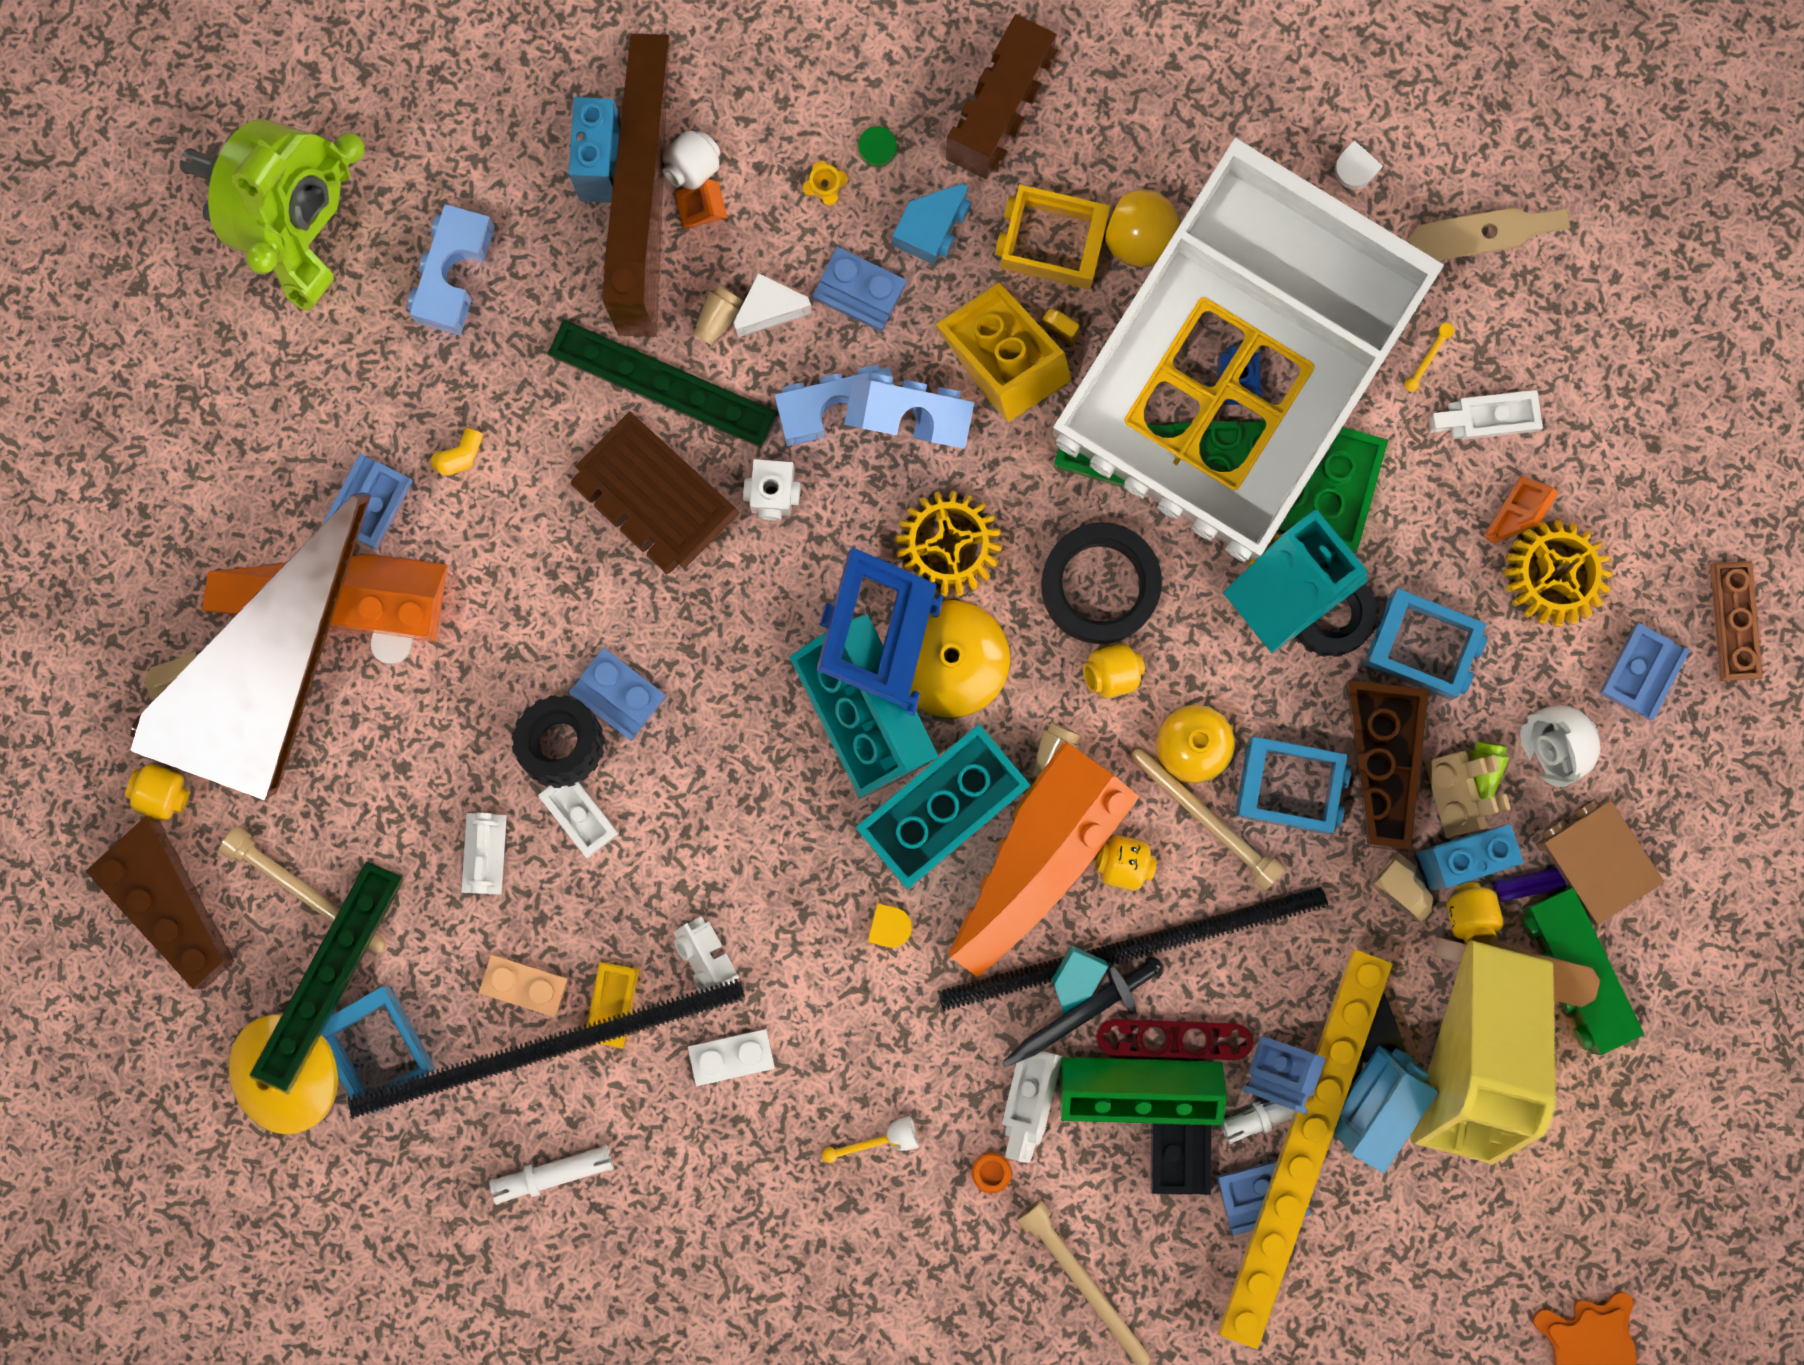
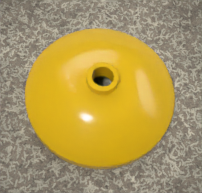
M944 600L939 617H933L932 613H929L909 696L912 695L913 691L920 693L917 707L924 712L939 717L956 718L976 713L996 698L1008 676L1010 651L1002 628L985 610L964 601ZM949 649H954L959 653V659L954 663H949L945 660L944 653Z
M283 1013L270 1014L251 1022L237 1036L229 1058L231 1088L241 1109L257 1125L279 1134L300 1133L318 1124L333 1106L338 1089L336 1060L330 1045L321 1034L289 1095L251 1079L249 1075Z

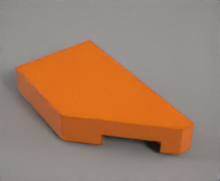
M1521 475L1486 531L1485 538L1494 544L1520 534L1527 529L1538 527L1558 492L1552 486Z

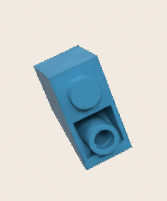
M961 183L909 201L892 236V246L935 265L939 255L946 258L955 239V236L951 235L950 232L956 221L963 223L972 203L966 200L968 197V186Z

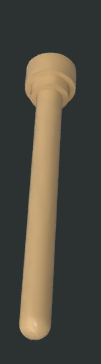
M1138 748L1132 752L1131 759L1137 766L1252 869L1249 873L1255 877L1253 882L1264 892L1285 871L1286 868L1277 859L1273 858L1271 860L1266 855L1262 858L1146 751Z
M236 826L226 836L218 851L231 861L235 859L240 862L247 861L333 923L340 908L255 848L256 843L251 840L252 835L240 826ZM375 934L368 949L374 953H380L385 949V941Z
M1042 1200L1036 1201L1030 1206L1032 1208L1030 1212L1027 1213L1025 1210L1016 1218L1017 1222L1026 1233L1031 1232L1034 1237H1040L1135 1364L1149 1365L1150 1356L1052 1228L1053 1221L1049 1217L1051 1215L1050 1210Z

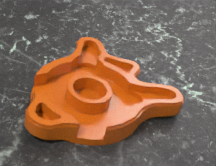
M1625 1292L1613 1293L1602 1305L1594 1304L1584 1299L1577 1300L1573 1305L1574 1317L1571 1320H1565L1548 1309L1538 1310L1532 1318L1534 1327L1545 1335L1552 1345L1555 1365H1636L1637 1363L1635 1345L1628 1328L1629 1316L1634 1307V1301Z

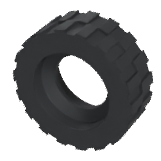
M1364 584L1345 598L1351 608V619L1343 630L1327 632L1314 622L1299 633L1295 640L1303 644L1307 651L1316 652L1318 656L1339 657L1359 648L1373 633V626L1377 623L1378 616H1376L1378 605L1377 601L1374 600V592L1371 587L1368 588Z
M556 695L548 696L549 698L535 701V704L530 708L527 707L523 711L524 714L521 718L517 719L515 723L516 728L512 732L511 738L513 740L512 750L517 757L518 763L533 780L536 779L541 785L546 787L547 785H551L553 788H561V786L570 787L576 785L575 783L580 780L584 781L599 766L598 762L604 754L603 744H605V737L602 734L601 724L583 702L578 699L575 701L570 696L565 695L563 697H557ZM556 724L569 725L574 728L577 734V743L574 750L562 759L547 758L540 749V740L543 733Z

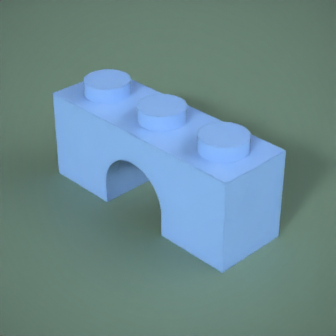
M444 204L442 214L435 216L431 227V237H434L430 251L423 253L419 265V273L422 274L418 288L414 287L411 290L407 304L410 316L416 323L461 336L472 298L466 290L449 285L447 276L450 268L457 261L471 259L484 263L495 229L489 216Z
M870 365L857 371L858 375L843 378L842 374H833L819 380L820 384L805 387L804 383H795L781 389L782 393L775 394V399L787 447L825 438L822 425L823 414L833 404H848L853 378L868 380L869 373L892 377L890 367L881 369L880 365Z
M869 373L868 380L853 378L844 425L897 435L901 417L907 410L911 409L915 416L913 439L965 449L974 402L960 399L961 391L938 387L937 394L926 392L927 384L904 380L903 387L892 385L893 377L876 373Z

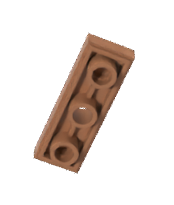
M1752 561L1713 563L1710 565L1720 681L1762 679ZM1735 614L1742 618L1741 627L1736 626L1733 621Z

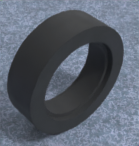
M1102 522L1080 526L1062 537L1050 552L1041 579L1043 602L1054 623L1071 637L1092 644L1114 643L1136 633L1153 614L1159 602L1162 589L1160 565L1149 544L1137 533L1124 526ZM1108 547L1125 555L1134 565L1139 578V593L1134 606L1125 615L1110 621H1094L1078 614L1068 603L1063 591V572L1068 562L1085 549Z

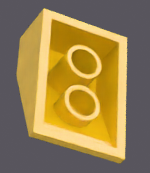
M1000 282L936 323L938 331L983 395L1008 423L1072 381L1065 352Z

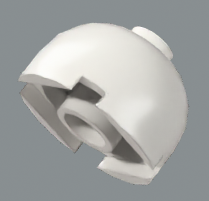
M1556 705L1540 709L1526 718L1528 723L1522 725L1520 730L1521 744L1529 760H1531L1535 751L1546 773L1540 776L1545 782L1555 787H1567L1580 780L1594 768L1600 755L1598 730L1595 724L1580 710L1571 706Z

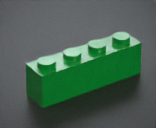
M1574 887L1563 888L1522 907L1521 909L1525 917L1521 918L1523 929L1531 940H1537L1543 952L1542 955L1592 967L1600 979L1596 999L1589 1004L1580 1007L1559 1002L1565 1013H1572L1578 1027L1574 1028V1034L1582 1049H1589L1591 1054L1603 1055L1644 1036L1645 1034Z
M1061 1057L1059 1080L1061 1121L1223 1125L1227 1100L1223 1062Z

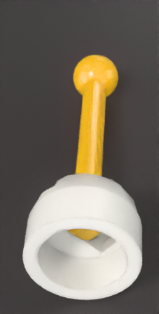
M907 1116L894 1121L889 1126L885 1136L838 1149L826 1147L822 1151L821 1156L826 1163H833L839 1156L889 1143L899 1151L918 1148L919 1143L911 1116Z

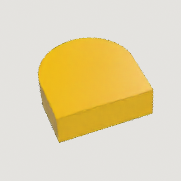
M1048 309L1040 320L1041 325L1071 347L1080 337L1079 324L1058 310Z
M877 903L868 942L890 948L903 945L909 939L912 931L909 916L901 909Z

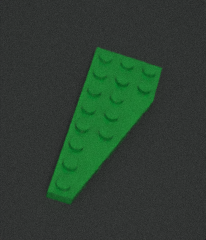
M1265 420L1261 422L1238 423L1236 421L1211 422L1199 443V452L1203 462L1210 469L1218 472H1230L1239 468L1266 427ZM1191 423L1156 426L1147 424V427L1155 435L1163 438H1174L1183 434ZM1342 427L1276 532L1284 534L1317 509L1349 549L1356 554L1388 440ZM1058 448L1053 468L1119 487L1124 486L1125 481L1115 474H1112L1110 478H1106L1089 466L1091 460L1081 453H1078L1075 458Z

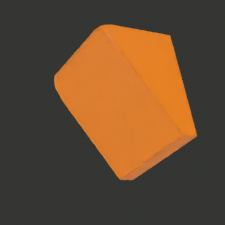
M707 179L695 190L684 187L674 192L683 229L727 218L718 181Z

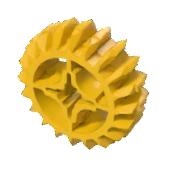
M953 490L950 491L949 502H943L940 491L934 493L935 505L931 506L925 497L920 498L919 503L923 512H919L911 506L908 508L907 513L914 522L901 520L899 523V527L909 534L896 535V543L908 545L907 548L896 552L898 559L910 558V561L905 563L902 569L908 572L916 569L918 572L915 575L940 584V594L944 597L948 595L949 585H955L957 596L963 595L962 583L967 582L972 591L977 590L978 583L974 576L977 575L982 580L988 581L990 574L983 566L996 568L998 565V560L988 554L1001 553L1002 545L990 542V540L1001 536V530L997 528L987 529L988 526L995 522V516L990 514L981 518L980 515L984 512L986 505L980 502L974 509H971L969 506L972 501V495L966 494L962 504L957 503V492ZM948 514H956L966 518L976 527L977 531L971 533L970 530H957L952 525ZM936 516L938 533L935 537L925 540V543L916 545L915 541L920 528L925 522ZM944 526H946L947 534L953 536L952 540L957 538L960 542L955 544L953 552L954 562L951 560L950 552H945V547L941 550L938 546L943 543ZM982 543L981 553L976 562L961 572L960 553L974 544ZM920 556L941 557L947 565L949 574L939 573L930 569L924 564Z
M1561 520L1554 521L1551 528L1545 522H1542L1536 527V532L1531 529L1522 533L1524 541L1517 539L1511 545L1516 553H1509L1505 556V561L1515 566V568H1508L1503 571V577L1515 579V582L1505 587V591L1511 593L1517 590L1520 594L1519 597L1512 601V605L1517 607L1526 602L1528 606L1523 613V616L1526 618L1539 611L1537 623L1540 625L1545 624L1549 620L1550 615L1553 627L1562 626L1564 618L1569 625H1574L1578 623L1579 615L1586 619L1593 614L1591 607L1598 608L1602 606L1603 600L1598 594H1606L1610 591V587L1601 581L1612 577L1613 572L1611 570L1602 569L1601 567L1602 564L1610 560V556L1602 555L1599 557L1596 551L1603 546V542L1597 541L1590 544L1588 540L1592 533L1589 530L1583 531L1578 536L1577 523L1572 522L1564 531ZM1545 544H1562L1571 548L1576 553L1571 557H1562L1554 549L1549 550ZM1534 553L1537 556L1535 562L1538 564L1540 574L1538 579L1531 583L1529 563ZM1569 563L1571 564L1569 568L1564 570V574L1561 575L1560 579H1553L1545 584V580L1552 576L1551 574L1557 567L1560 566L1562 568ZM1584 563L1587 578L1584 591L1581 594L1579 591L1581 586L1576 579V572ZM1546 589H1552L1559 593L1562 598L1566 596L1571 604L1552 603L1539 594Z

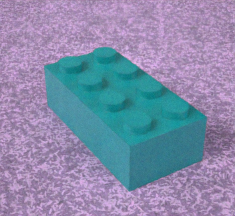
M868 614L851 620L841 659L876 674L883 644ZM826 632L789 656L859 799L898 782L939 758L917 712L914 716H910L907 714V711L890 701L816 670Z
M978 724L855 828L905 889L908 890L1031 785Z

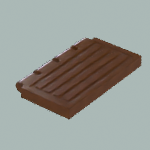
M630 411L575 466L579 473L571 481V485L590 503L595 501L594 507L615 527L621 526L620 531L642 552L648 550L646 556L665 574L671 573L678 565L685 569L739 514L738 510Z

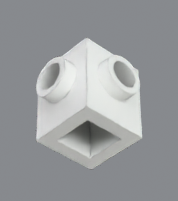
M754 459L752 478H745L743 501L750 502L751 512L758 513L759 519L781 521L782 515L791 516L792 505L799 506L801 482H794L795 468L793 462ZM771 488L778 489L775 494L770 495L766 493Z

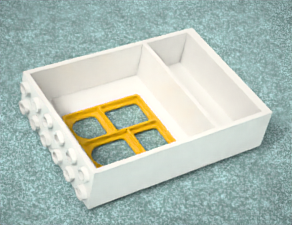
M1234 138L1055 423L1053 437L1057 438L1056 446L1075 458L1078 453L1086 456L1091 460L1089 466L1106 478H1110L1112 474H1115L1125 481L1123 488L1138 498L1144 499L1147 494L1160 502L1157 509L1170 518L1178 520L1181 515L1194 523L1191 530L1204 539L1211 541L1216 537L1227 544L1225 551L1236 559L1245 562L1250 558L1255 561L1266 549L1444 264L1239 139ZM1204 312L1214 313L1244 333L1242 344L1216 385L1210 388L1182 373L1173 365L1175 356ZM1260 346L1271 348L1297 364L1300 369L1297 379L1283 401L1278 405L1267 402L1243 387L1239 382L1241 373L1256 349ZM1161 382L1171 384L1197 400L1200 404V410L1191 425L1183 434L1174 438H1163L1155 435L1147 427L1144 420L1146 403L1156 386ZM1227 399H1232L1262 417L1266 422V427L1239 468L1230 472H1218L1210 469L1203 462L1199 452V443L1222 403Z

